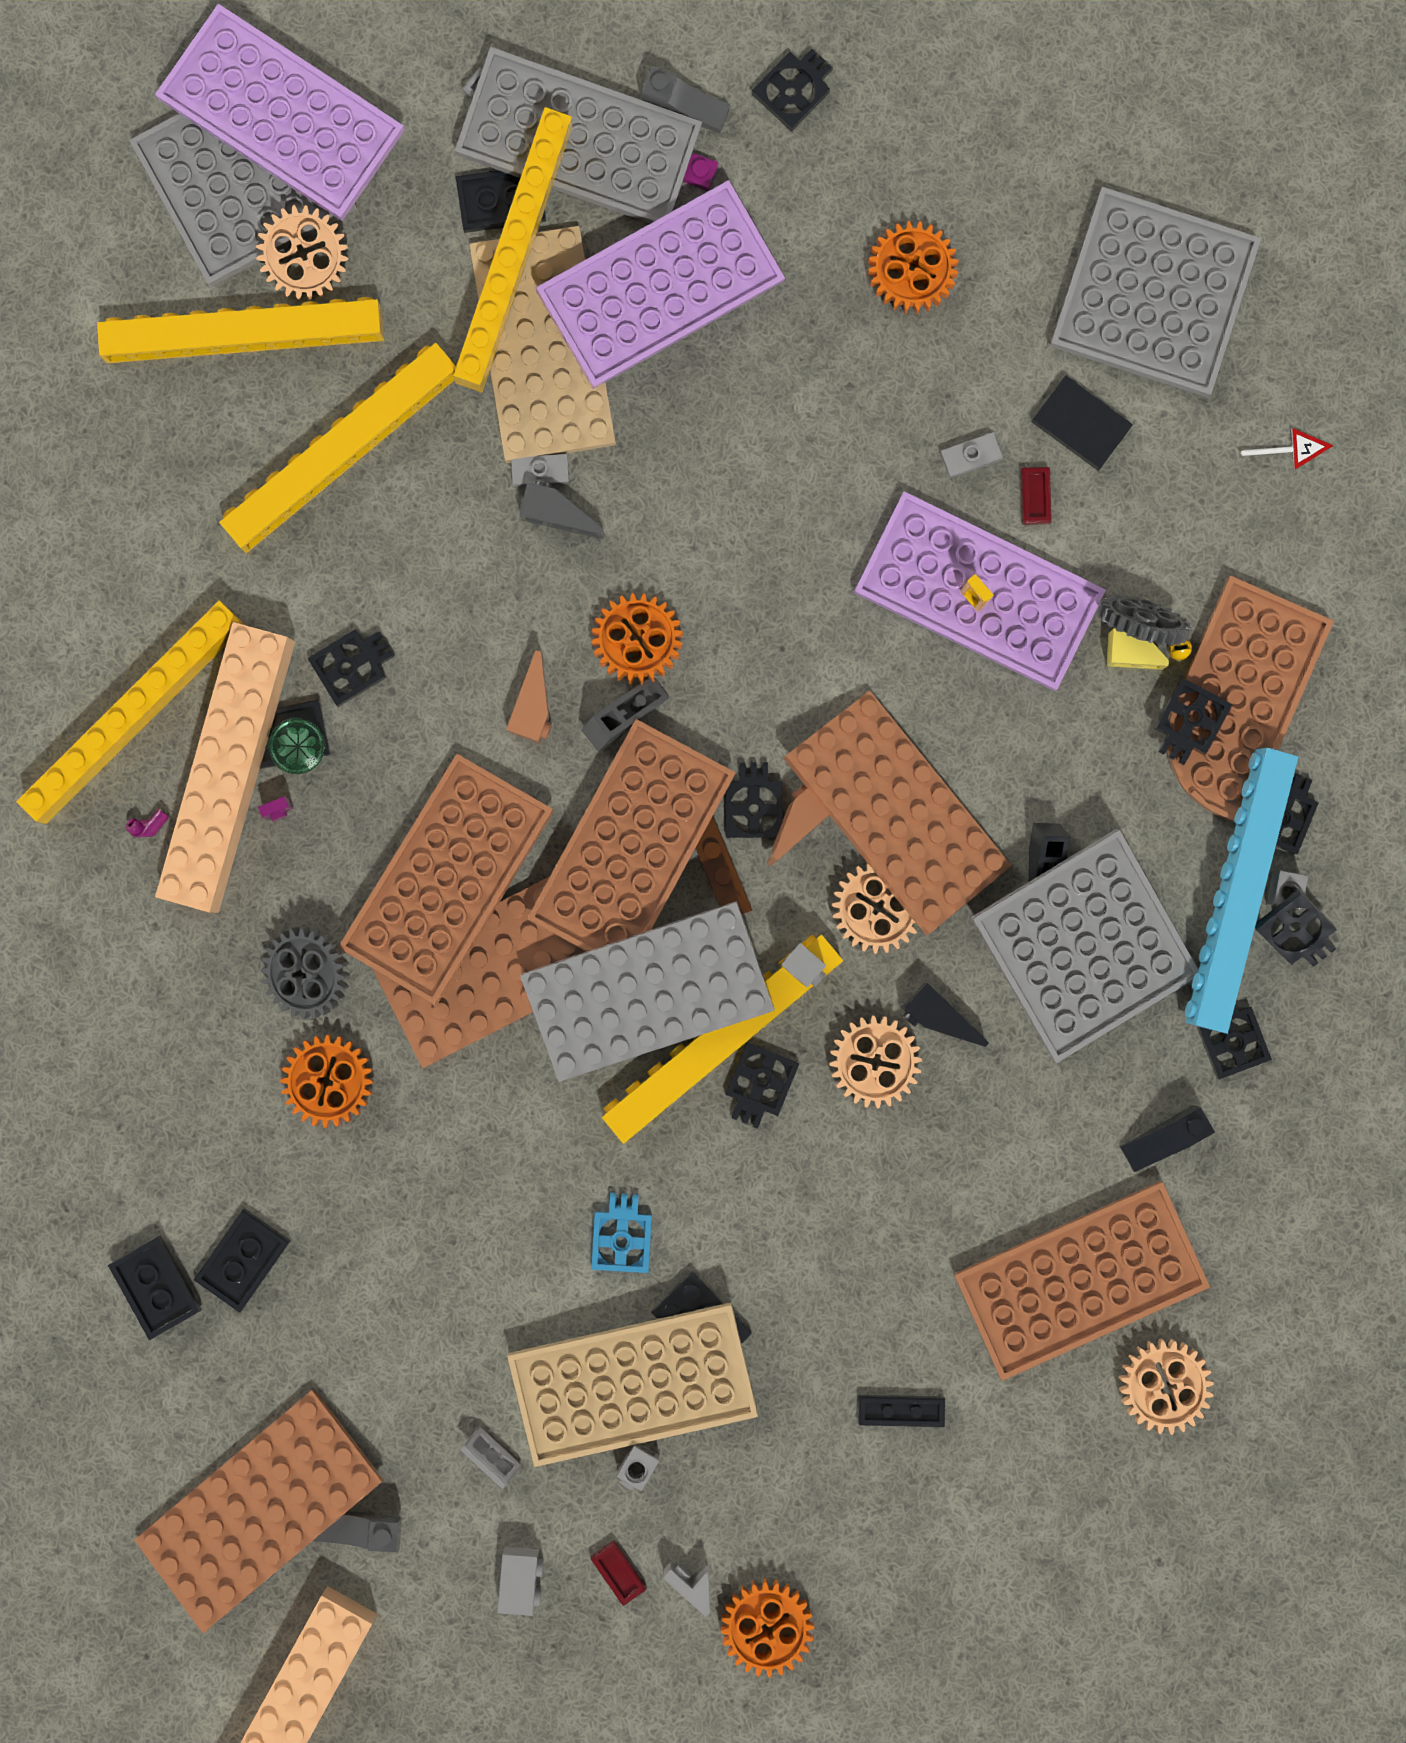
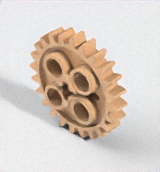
M293 205L292 214L288 215L286 210L282 208V218L279 219L272 214L274 224L270 225L265 222L263 224L268 233L258 234L264 240V244H258L256 248L262 250L264 254L256 257V259L266 263L260 271L270 272L266 281L276 280V291L283 286L286 287L285 293L287 297L291 294L292 290L296 291L298 300H300L302 292H306L307 297L311 300L312 291L315 290L322 297V287L325 286L328 290L332 291L330 281L333 280L338 283L341 281L336 272L346 271L339 265L340 262L348 261L346 256L341 255V251L346 250L348 246L339 245L338 242L344 237V234L335 235L334 231L338 224L335 223L329 226L327 224L329 220L328 214L322 219L318 218L319 209H316L311 215L308 214L307 205L304 206L302 213H298L296 206ZM309 225L316 229L317 238L313 242H306L302 239L301 230L303 227ZM279 237H287L291 241V249L287 253H280L276 250L275 241ZM321 241H324L326 244L324 247L308 253L306 261L298 257L285 264H279L280 259L296 253L298 245H302L305 249ZM321 252L328 256L329 265L327 268L318 269L313 264L315 254ZM291 264L302 266L304 275L301 279L292 280L289 278L287 269Z
M868 863L866 864L865 872L857 866V876L848 872L846 874L849 880L848 884L840 881L838 884L843 891L833 893L834 896L840 899L839 902L831 904L832 907L839 909V913L832 915V918L841 919V923L836 926V929L845 928L846 932L842 938L845 939L852 936L851 946L854 947L858 942H861V951L865 952L869 945L872 946L873 954H877L879 946H882L883 951L888 953L889 944H892L895 949H899L898 940L901 939L903 942L908 943L909 939L906 933H917L912 927L913 923L916 924V922L904 908L900 912L891 909L890 900L894 895ZM870 880L877 881L881 886V891L877 896H871L867 893L866 885ZM856 893H861L873 903L881 901L883 903L881 908L897 917L899 922H893L881 912L874 915L872 913L874 908L857 898ZM854 904H860L865 909V916L861 920L854 919L851 916L850 909ZM879 919L885 920L889 925L888 932L883 936L878 935L874 930L875 922Z
M872 1015L869 1024L861 1017L859 1018V1027L850 1022L851 1032L840 1031L844 1037L843 1041L836 1039L833 1041L839 1046V1049L830 1050L832 1055L837 1056L836 1060L829 1062L830 1066L837 1067V1071L833 1072L831 1077H840L841 1079L836 1084V1087H847L843 1094L845 1097L854 1093L853 1102L855 1104L863 1098L864 1107H868L871 1100L874 1101L876 1108H880L881 1100H884L888 1106H891V1097L893 1096L898 1101H902L901 1091L908 1094L911 1093L906 1085L908 1083L917 1084V1081L912 1078V1074L921 1073V1070L914 1067V1063L921 1062L922 1058L914 1057L913 1054L920 1047L910 1045L915 1037L904 1036L908 1029L906 1027L896 1030L898 1024L896 1020L888 1026L887 1017L884 1016L880 1023H877L875 1016ZM862 1037H868L872 1042L871 1049L866 1053H861L857 1048V1042ZM890 1043H896L899 1047V1054L893 1059H889L885 1055V1048ZM855 1054L874 1058L875 1054H879L878 1059L897 1063L900 1065V1068L893 1069L877 1065L876 1069L872 1070L870 1063L852 1060L850 1056ZM856 1065H863L865 1067L866 1075L862 1080H854L851 1076V1070ZM884 1071H890L894 1077L892 1084L887 1087L879 1083V1076Z
M1160 1338L1157 1347L1150 1341H1147L1148 1350L1144 1351L1138 1346V1357L1128 1355L1129 1359L1133 1362L1131 1366L1122 1365L1128 1374L1119 1376V1379L1126 1383V1385L1118 1389L1121 1393L1127 1394V1396L1121 1399V1402L1124 1405H1131L1127 1409V1413L1130 1416L1137 1414L1135 1421L1138 1424L1145 1421L1144 1427L1148 1431L1155 1425L1158 1434H1162L1164 1427H1166L1167 1431L1173 1435L1175 1426L1182 1432H1185L1184 1423L1188 1422L1194 1427L1196 1426L1193 1419L1195 1415L1199 1418H1204L1200 1411L1201 1407L1210 1409V1406L1204 1400L1214 1396L1206 1390V1387L1214 1385L1213 1381L1205 1379L1206 1376L1211 1374V1370L1201 1368L1206 1361L1202 1357L1195 1359L1198 1352L1194 1349L1187 1352L1188 1345L1183 1342L1177 1348V1343L1173 1339H1170L1168 1346H1166L1164 1340ZM1175 1361L1180 1362L1179 1371L1175 1374H1169L1170 1364ZM1157 1362L1161 1364L1163 1377L1170 1383L1168 1390L1176 1405V1410L1174 1411L1172 1410L1168 1394L1162 1390L1165 1386L1161 1375L1157 1371ZM1152 1371L1154 1375L1153 1380L1148 1384H1142L1143 1374ZM1183 1389H1190V1397L1185 1401H1179V1393ZM1156 1399H1163V1407L1159 1411H1152V1403Z

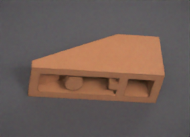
M535 650L506 730L510 734L540 744L542 738L547 740L552 723H549L550 715L543 656L541 652Z
M802 785L792 794L795 800L788 806L767 863L770 867L829 816V813L805 785Z

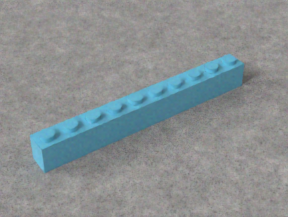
M1266 747L1255 749V752L1249 759L1250 773L1248 780L1244 782L1241 794L1243 800L1241 807L1238 808L1235 814L1234 822L1236 827L1234 835L1228 841L1227 849L1229 854L1227 862L1223 864L1220 872L1221 886L1214 896L1213 905L1215 909L1213 917L1207 923L1206 933L1208 936L1206 944L1201 948L1199 971L1195 974L1192 981L1194 991L1191 1000L1185 1008V1016L1187 1017L1185 1023L1228 1034L1298 756Z

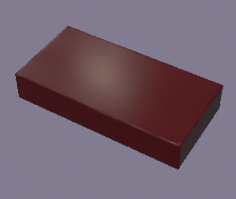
M1050 467L1022 468V525L1051 524Z
M615 1540L590 1557L622 1606H625L647 1590L646 1585Z

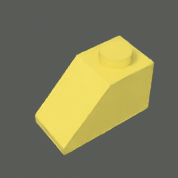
M1112 629L1108 633L1107 666L1163 670L1168 666L1169 660L1154 643L1126 636V632H1117L1116 629Z

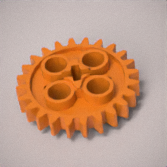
M908 221L906 229L903 230L899 224H896L895 233L887 229L885 232L886 239L878 237L877 244L879 247L873 246L871 249L873 257H869L868 264L873 267L868 269L867 274L874 278L871 280L870 286H879L876 290V297L884 294L883 304L886 305L893 301L894 311L902 305L904 314H907L909 307H913L915 313L918 314L920 306H923L928 312L931 308V302L939 306L941 303L940 296L947 299L950 293L948 289L954 288L955 282L952 279L957 278L959 271L953 268L957 267L959 260L951 258L955 255L956 249H947L951 241L950 238L941 241L943 231H939L934 235L932 233L933 225H930L927 230H923L921 221H919L917 228H912L911 222ZM903 245L909 246L913 252L910 254L902 253L899 247ZM934 257L938 264L929 265L924 258ZM912 264L917 265L914 271L909 270ZM896 270L902 277L893 279L888 275V272ZM923 282L927 288L925 290H918L914 287L913 283Z
M631 593L630 601H626L623 596H620L619 605L610 601L611 611L602 608L601 613L604 619H595L596 625L600 628L592 629V635L598 637L591 640L592 646L600 647L594 651V656L603 657L599 661L600 667L609 665L607 669L608 675L617 671L618 681L624 676H628L629 684H632L634 677H638L642 685L646 676L654 682V673L656 672L664 677L665 671L663 667L673 669V663L670 658L678 660L679 653L675 650L682 649V642L677 639L683 637V632L676 630L680 627V620L671 621L675 617L674 610L666 613V602L658 607L657 597L647 602L646 594L644 593L640 600H636L634 593ZM638 615H644L648 618V621L645 624L638 625L633 622V619ZM623 619L627 620L638 638L642 636V644L653 655L652 658L647 657L637 640H632L631 631L621 622ZM615 631H621L625 634V637L615 641L610 638V635ZM654 637H660L664 640V643L659 647L652 646L649 642ZM631 653H638L642 657L636 663H631L626 659Z
M326 1035L324 1043L320 1036L314 1037V1045L308 1040L303 1041L305 1050L295 1047L294 1051L297 1057L288 1056L286 1058L292 1064L291 1067L282 1068L285 1073H288V1077L280 1079V1082L288 1084V1088L281 1091V1094H290L291 1096L285 1104L294 1103L296 1105L292 1112L293 1115L301 1111L303 1112L302 1122L312 1117V1126H317L319 1121L322 1120L323 1127L327 1128L332 1120L337 1127L341 1125V1117L347 1123L352 1121L350 1112L360 1115L361 1111L358 1105H368L363 1096L373 1094L371 1090L366 1088L367 1085L375 1083V1080L367 1078V1074L374 1071L373 1068L364 1067V1064L369 1061V1057L360 1059L359 1055L363 1049L351 1050L353 1041H349L344 1046L342 1036H338L335 1043H333L331 1035ZM316 1055L324 1060V1067L321 1071L314 1070L311 1064L313 1057ZM334 1056L336 1057V1062L329 1077L333 1081V1085L327 1086L324 1103L320 1106L319 1099L325 1088V1082L321 1081V1078L328 1076L331 1059ZM343 1063L348 1064L352 1070V1074L348 1079H344L339 1075V1067ZM307 1083L313 1084L316 1088V1095L312 1099L306 1097L303 1092L304 1086ZM334 1091H338L343 1095L344 1100L340 1107L333 1105L331 1102V1095Z
M764 1578L762 1587H758L757 1583L753 1580L751 1590L742 1585L741 1597L735 1593L732 1594V1600L735 1604H725V1609L730 1614H722L721 1621L727 1624L721 1626V1634L727 1635L722 1639L723 1646L731 1645L727 1650V1655L733 1656L737 1654L735 1665L738 1666L745 1662L746 1673L752 1667H755L756 1676L758 1677L762 1669L767 1671L769 1678L772 1676L773 1669H777L778 1673L783 1675V1666L785 1665L790 1670H794L792 1660L795 1659L802 1663L803 1658L800 1651L809 1653V1646L805 1642L813 1641V1634L807 1632L814 1629V1622L806 1621L812 1617L811 1610H804L807 1606L806 1599L798 1601L800 1596L798 1590L790 1594V1585L788 1583L780 1589L778 1579H775L772 1586H768V1582ZM774 1602L779 1605V1608L776 1612L769 1613L764 1609L765 1605ZM789 1613L788 1617L782 1618L783 1614ZM745 1618H750L755 1624L751 1628H743L740 1622ZM762 1625L772 1626V1631L768 1632L767 1629H762ZM785 1627H791L795 1630L794 1634L790 1637L782 1636L780 1631ZM752 1637H753L752 1641H750V1642H746V1641H745L747 1638H752ZM760 1643H766L770 1646V1649L765 1653H760L755 1648Z

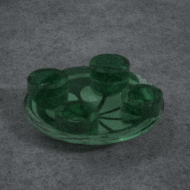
M296 717L282 721L273 729L267 741V748L273 763L279 769L290 774H304L316 768L321 762L325 752V740L320 729L314 723Z

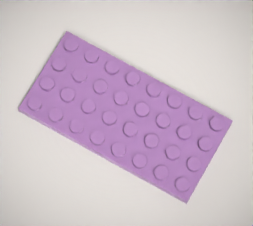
M220 4L215 7L155 94L159 101L341 221L344 220L405 131L404 125Z
M728 180L539 285L535 291L592 389L777 286L785 280V277Z
M903 492L854 594L1036 683L1057 691L1106 590L909 493ZM974 574L981 579L994 595L989 603L979 612L960 593L967 580Z

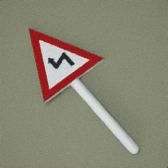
M1291 428V447L1242 450L1241 455L1293 452L1294 470L1333 447V445Z

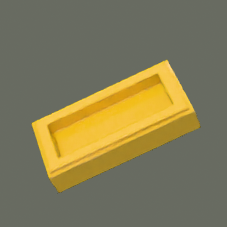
M976 574L969 578L960 590V593L978 612L994 596Z

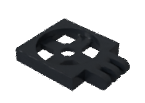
M811 49L801 60L789 52L752 90V96L791 132L830 93V88L822 81L833 70V67L827 64L820 71L819 68L824 64L825 60L820 56L812 63L811 61L817 55L814 49ZM793 68L801 74L793 82H787L780 73L784 69ZM809 82L815 88L814 99L811 103L801 95V90ZM770 83L780 91V96L772 104L767 95V86ZM788 88H793L796 91V95L788 97L785 91ZM793 103L801 111L798 113L782 112L788 104L792 105Z
M355 629L307 658L337 707H340L386 678L379 666L395 655L392 650L381 655L380 652L389 647L386 641L377 646L374 644L383 638L380 631L362 640ZM354 645L361 648L362 652L351 658L344 654L340 646ZM331 653L336 661L335 668L324 674V661L327 655ZM369 662L371 664V675L369 680L362 683L357 675L359 667ZM344 663L351 664L352 670L350 673L342 672L341 667ZM341 678L347 679L353 690L348 693L334 690L331 684Z
M1181 678L1154 727L1155 730L1166 735L1158 752L1164 755L1169 745L1173 748L1168 758L1174 760L1178 752L1181 751L1183 753L1178 763L1182 765L1186 763L1192 750L1206 755L1233 704ZM1185 693H1198L1194 704L1186 706L1177 701V699ZM1209 700L1215 708L1216 721L1207 717L1204 711ZM1171 711L1181 716L1184 722L1179 732L1172 730L1168 716ZM1191 711H1196L1199 715L1196 722H1192L1188 718V714ZM1200 726L1210 732L1202 740L1193 741L1189 739L1195 727Z
M740 762V781H731L726 790V838L777 837L783 822L782 781H768V762H762V773H757V762H751V773H746V763ZM748 788V801L745 804H732L733 796L740 789ZM760 788L768 789L775 796L776 804H763L760 801ZM751 805L759 807L760 811L757 815L749 813L748 809ZM732 816H745L748 819V832H743L736 827L732 821ZM763 816H776L774 825L767 831L760 832V819Z
M1295 773L1284 812L1286 821L1281 824L1276 843L1277 848L1294 855L1299 853L1319 802L1306 797L1312 779L1306 777L1302 787L1298 785L1302 775ZM1295 800L1303 810L1304 820L1293 816L1291 809ZM1289 827L1299 831V834L1292 840L1287 842L1279 841L1284 828Z
M1299 889L1257 921L1255 925L1256 931L1291 965L1301 957H1304L1314 967L1318 964L1317 959L1313 956L1315 953L1322 960L1327 957V954L1322 949L1324 946L1331 953L1336 950V947L1327 938L1337 931L1335 925ZM1295 908L1306 909L1300 915H1291L1288 910ZM1318 917L1320 919V930L1311 935L1306 930V925ZM1278 918L1283 923L1282 929L1272 936V926ZM1294 922L1300 924V928L1296 931L1289 929L1290 925ZM1290 937H1297L1302 942L1295 949H1287L1282 945Z
M1235 1004L1228 1034L1224 1033L1225 1037L1219 1043L1211 1044L1210 1035L1212 1030L1197 1026L1216 1079L1220 1080L1272 1060L1252 1006L1238 1010ZM1236 1018L1247 1022L1253 1030L1243 1034L1237 1032L1232 1020ZM1233 1037L1238 1038L1240 1042L1237 1048H1231L1229 1045V1041ZM1257 1041L1256 1053L1248 1062L1244 1050L1247 1044ZM1226 1052L1231 1053L1237 1066H1224L1218 1062L1216 1056Z
M746 1042L725 1094L738 1100L731 1118L737 1120L740 1111H745L742 1123L747 1125L752 1114L756 1116L752 1127L758 1129L765 1111L778 1116L799 1063ZM754 1055H765L761 1068L755 1070L744 1065L745 1061ZM776 1060L780 1061L786 1070V1082L774 1078L772 1074ZM761 1073L768 1076L767 1083L763 1085L757 1082V1076ZM739 1076L751 1080L753 1084L749 1098L744 1096L739 1088ZM770 1088L781 1093L772 1102L760 1103L764 1090Z

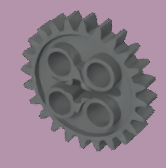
M1109 595V597H1104L1098 610V617L1102 618L1101 621L1107 622V626L1116 627L1117 632H1126V636H1132L1149 643L1155 641L1160 645H1163L1164 642L1170 646H1173V644L1180 645L1186 642L1191 630L1190 623L1186 622V618L1180 617L1181 614L1172 613L1170 608H1162L1161 604L1140 599L1139 597L1133 599L1128 595L1125 598L1120 595H1116V597Z
M309 926L301 929L295 927L290 929V932L287 930L280 933V937L272 939L273 945L265 949L270 956L262 958V961L268 964V967L261 969L262 973L268 974V978L263 980L262 983L270 984L271 986L266 994L274 993L276 995L273 1004L282 1002V1012L291 1008V1017L300 1014L302 1019L310 1016L312 1019L321 1016V1014L325 1015L331 1012L330 1009L339 1006V1000L345 998L341 990L349 988V985L343 981V979L350 976V973L343 971V967L349 965V962L340 960V957L345 952H336L335 948L338 942L328 943L330 934L320 937V929L318 928L310 932ZM290 953L294 956L295 962L291 960ZM316 955L320 959V965L316 961ZM291 981L295 985V990L291 987ZM316 983L320 986L321 993L317 990Z

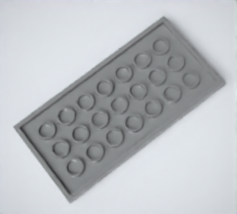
M490 47L455 148L456 156L521 178L540 119L546 107L572 116V131L552 187L553 190L650 224L674 210L702 127V121Z
M737 901L524 972L520 975L558 1082L775 1010Z

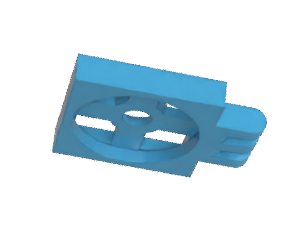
M610 1192L609 1212L595 1211L591 1270L649 1272L652 1214H638L639 1194H633L632 1205H627L628 1193H622L621 1204H616L617 1195ZM617 1219L616 1233L612 1236L599 1235L601 1227L607 1221ZM629 1220H635L641 1225L645 1232V1237H632L628 1233ZM618 1237H625L627 1239L625 1247L617 1246L616 1240ZM599 1247L612 1248L615 1252V1264H610L601 1256L598 1250ZM631 1249H644V1254L637 1262L626 1265L627 1252Z

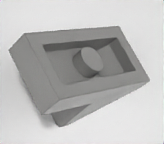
M670 1562L663 1570V1579L707 1617L710 1614L708 1564L692 1581L690 1579L692 1575L684 1566L679 1564L676 1567Z

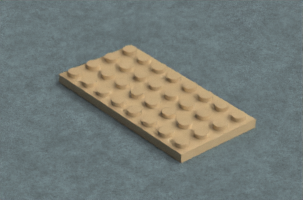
M579 226L538 232L536 234L490 369L506 463H511L513 459L531 456L559 455L616 445L606 383L592 389L535 291L539 285L585 260ZM500 239L470 244L478 299H480Z
M732 1302L515 1351L507 1355L534 1467L758 1417Z

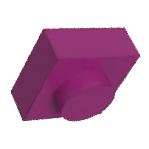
M692 153L683 182L709 191L719 163Z
M284 796L261 805L258 809L262 818L267 820L271 818L272 822L287 817V812L292 810L293 806L290 799Z

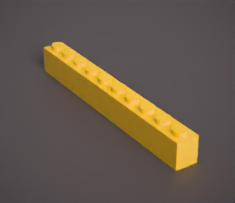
M546 107L544 108L453 375L455 383L481 393L483 392L572 131V116Z
M360 297L357 301L352 302L334 299L327 304L307 301L303 302L301 306L276 304L273 308L265 309L260 306L246 307V310L241 311L222 308L216 313H207L201 310L191 311L190 315L164 313L162 317L154 318L148 315H137L134 319L130 320L110 317L105 322H97L99 356L106 363L384 341L382 308L378 299L374 300L372 297Z
M434 343L431 347L428 345L418 352L417 358L410 364L402 365L396 371V376L389 382L384 381L375 388L372 396L367 400L362 399L357 402L352 408L353 411L345 418H338L331 425V430L324 436L319 435L310 442V447L302 454L297 453L292 456L287 463L288 465L283 470L273 472L266 479V484L260 489H253L245 496V501L237 508L232 507L227 510L223 515L224 519L219 522L221 526L247 554L455 381L453 377L456 369L455 364L437 343Z
M218 601L16 802L36 822L47 824L226 646L232 623L245 624L226 605Z
M812 934L801 943L826 965L822 970L826 975L843 962V959L822 934L817 938ZM785 956L780 962H778V964L780 965L786 959L787 956ZM782 966L774 974L767 971L763 976L775 1008L774 1011L693 1037L694 1040L686 1047L681 1043L669 1053L672 1059L663 1065L659 1061L647 1071L650 1077L643 1083L636 1080L625 1090L628 1093L625 1098L620 1102L615 1098L603 1108L606 1113L602 1116V1119L624 1144L812 988L813 985L810 984L808 988L805 987Z

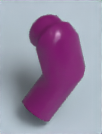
M158 808L149 820L130 819L126 823V830L131 836L136 838L152 837L157 834L170 816Z

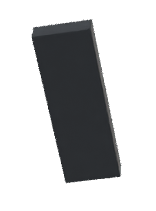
M859 1395L858 1424L863 1426L945 1427V1397Z

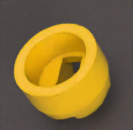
M1188 640L1180 645H1168V653L1174 660H1184L1192 651L1191 643ZM1174 646H1187V649L1174 650Z

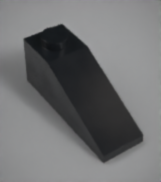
M1033 823L1029 844L1028 882L1067 859L1071 837L1061 824Z
M924 983L901 1007L905 1011L902 1016L914 1027L919 1024L923 1028L986 1047L989 1044L928 983Z
M1193 1105L1120 1146V1149L1133 1172H1136L1193 1146L1214 1134L1215 1131L1202 1108Z

